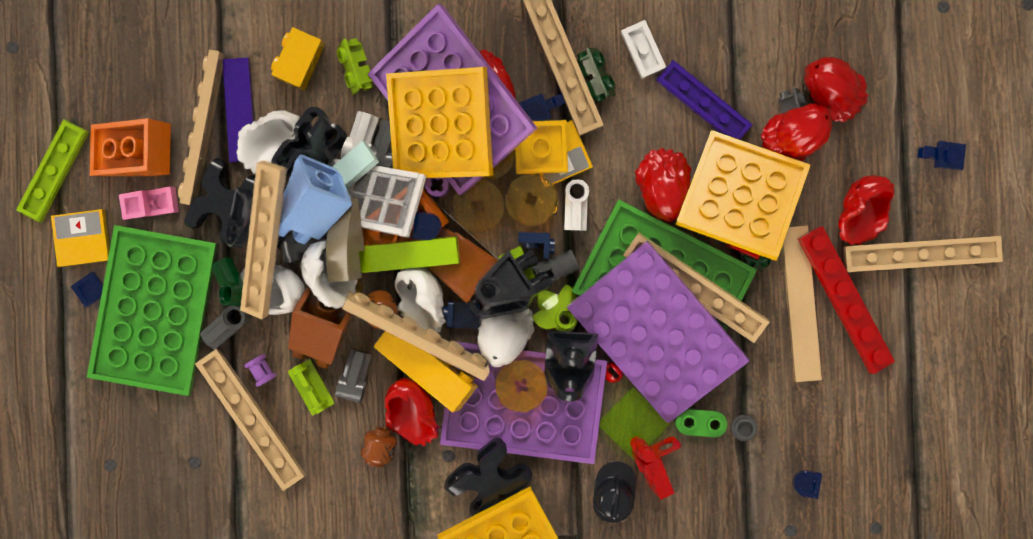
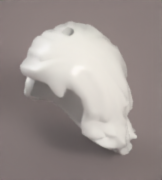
M285 110L272 111L266 116L260 117L257 122L254 121L251 125L243 126L238 132L237 158L240 162L244 163V168L246 170L251 169L252 173L256 174L257 162L265 160L271 163L272 157L280 145L287 139L295 138L293 130L300 117ZM290 158L285 159L282 166H285Z
M324 238L312 243L304 252L300 266L305 283L314 293V296L318 297V300L324 303L325 306L336 309L343 308L349 291L356 294L357 279L343 282H328L326 269L327 239Z
M281 265L274 266L269 314L271 315L293 312L305 292L304 283L298 275ZM245 268L240 273L242 281H244Z
M424 267L401 269L394 283L396 292L401 298L398 310L401 312L400 316L413 319L418 324L417 326L425 330L432 329L437 333L440 332L446 320L443 319L444 315L442 314L443 292L438 279L431 271Z
M484 306L482 310H488L490 307ZM527 309L523 312L479 319L480 327L478 328L477 344L481 355L492 366L501 367L502 365H508L523 351L527 340L531 338L534 332L533 312Z

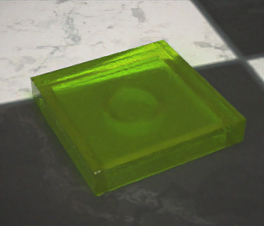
M632 387L603 416L599 422V427L634 460L633 450L630 446L631 439L640 437L650 445L670 423L666 422L654 407Z

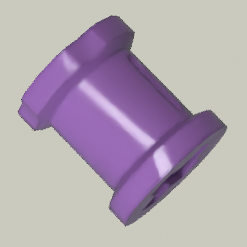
M446 177L426 179V190L433 197L443 198L449 193L450 183ZM434 180H437L438 182H441L442 180L444 181V183H442L443 190L441 192L437 189L432 191V189L434 188Z
M265 353L244 365L246 369L249 368L255 378L256 387L265 384L277 376L276 372L273 373L267 364Z

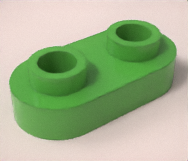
M688 408L674 420L676 428L685 435L719 437L727 429L725 416L715 410ZM687 418H692L693 424L686 427L684 421ZM713 420H718L719 422L716 429L710 427V423Z

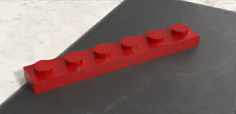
M818 226L797 238L869 374H875L894 363L893 356L824 227Z

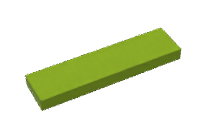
M63 119L16 211L37 222H43L89 134L87 130Z
M457 236L364 245L365 250L359 251L361 273L459 264L461 262Z

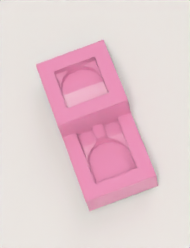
M175 187L119 194L123 220L179 212Z

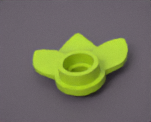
M565 285L558 295L547 290H543L542 294L537 295V303L541 311L535 313L532 318L539 327L543 329L555 328L557 331L570 332L577 326L578 320L567 308L568 304L577 298V295L571 292L572 288L569 285ZM561 316L568 318L567 325L561 323Z

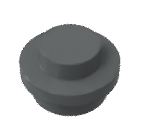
M739 415L731 423V432L736 439L748 441L755 436L757 424L750 416Z

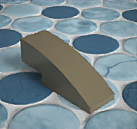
M350 198L352 205L327 231L326 269L328 282H343L362 278L359 251H364L365 247L358 198Z

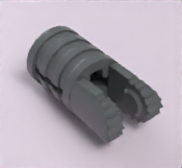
M571 249L566 253H561L559 256L557 255L554 258L542 261L537 266L531 268L534 275L552 269V272L548 273V277H546V279L551 278L552 282L566 277V275L573 274V272L580 271Z

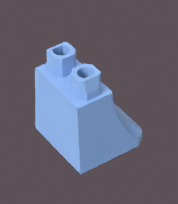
M304 155L298 156L283 194L279 236L284 237L290 230H293V237L299 243L306 244L311 238L320 240L349 209L352 202L343 178L335 168Z

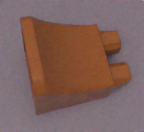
M442 227L434 238L457 236L461 262L459 264L429 266L428 269L468 303L474 295L477 283L498 260L459 233H453Z
M307 287L292 312L288 349L293 350V357L302 360L309 356L316 359L315 363L317 366L325 369L328 368L341 347L353 314L341 307L336 309L325 306L324 303L318 300V297L314 296L312 290Z

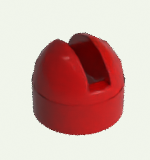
M615 362L607 363L605 380L610 383L620 381L623 377L621 369ZM612 367L619 376L615 379L608 372V368Z

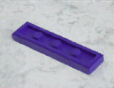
M248 57L222 59L229 162L231 163L240 162L237 158L238 132L243 126L251 125L254 122L251 63Z
M674 60L671 61L656 80L721 134L741 140L753 125Z

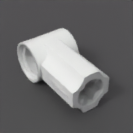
M358 111L350 136L346 138L343 144L341 159L362 140L369 147L372 146L380 118Z
M572 180L567 183L564 190V230L587 231L589 187L583 180ZM574 184L581 185L584 191L583 195L578 199L570 195V188Z

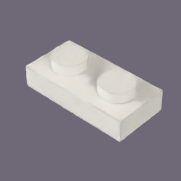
M645 20L621 30L622 37L641 79L666 68Z

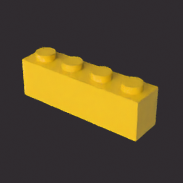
M387 331L382 334L373 346L451 412L459 411L478 387L473 382L474 377L463 370L459 371L450 363Z

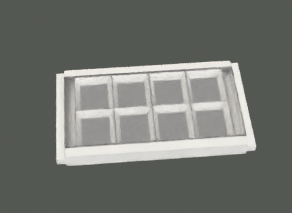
M329 159L328 166H334L340 159ZM374 166L347 189L350 198H358L362 228L409 237L427 176L415 172Z

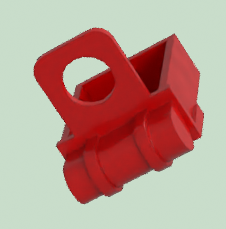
M671 436L649 446L640 437L632 438L630 441V446L633 450L632 455L639 471L644 474L650 489L660 500L674 494L661 457L679 449L681 443ZM665 444H673L666 450H660V447Z

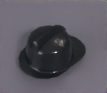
M612 461L603 465L597 473L593 509L596 515L603 521L617 523L625 520L632 512L636 492V476L627 464L620 461Z

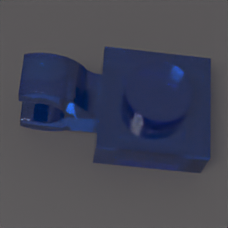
M541 93L519 102V104L532 121H544L551 118L550 109L565 104L562 93L544 100Z
M939 141L936 147H918L917 158L935 160L934 168L960 171L964 168L966 144Z

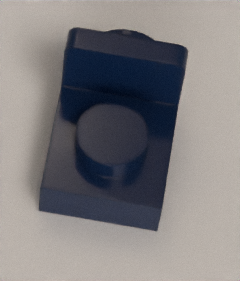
M518 233V243H523V248H539V243L544 244L543 259H549V254H554L555 239L550 238V233Z
M449 301L448 307H443V319L447 322V328H479V318L471 313L469 309L470 302ZM476 303L478 310H480V303Z

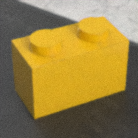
M292 27L290 33L287 32L282 40L283 49L280 56H276L271 65L273 72L271 75L282 82L305 91L325 44L321 39Z

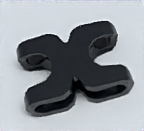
M310 107L302 114L294 126L295 138L287 139L280 145L272 157L271 163L287 168L286 176L291 177L294 163L299 155L307 156L325 164L324 161L326 159H333L340 152L347 134L341 126L333 123L329 124V117L321 108ZM318 116L317 122L311 127L312 120ZM337 133L336 138L332 141H329L331 136ZM287 158H290L288 160V163L285 166H282L283 161Z
M216 158L210 163L201 181L202 187L208 195L198 196L193 199L184 222L191 229L199 228L209 215L216 213L223 223L219 235L220 240L227 245L226 231L235 190H230L225 183L228 170L226 162ZM256 175L246 177L240 188L253 190Z
M494 438L478 451L476 455L478 465L471 463L460 465L447 477L444 489L452 496H458L467 490L477 491L479 494L470 505L471 516H474L499 503V494L510 497L518 493L530 482L532 470L524 463H519L510 469L499 468L498 464L507 454V446L501 438Z

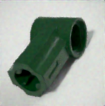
M223 258L215 261L211 268L220 285L218 293L220 303L224 306H241L243 281L232 258Z

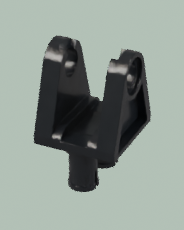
M238 187L235 189L226 231V242L229 247L242 248L248 240L254 189ZM278 235L277 249L286 236Z
M532 250L527 251V253L514 259L510 251L506 252L480 279L469 303V309L475 317L487 319L526 311L536 294L553 286L551 278L546 279L548 277L546 272H542L531 280H528L524 274L526 270L538 265L537 257H531L534 255ZM478 300L483 306H489L490 308L488 310H478L476 301Z
M563 331L547 332L544 373L557 397L564 401H577L585 393L594 377L598 334ZM566 388H572L574 391H566Z

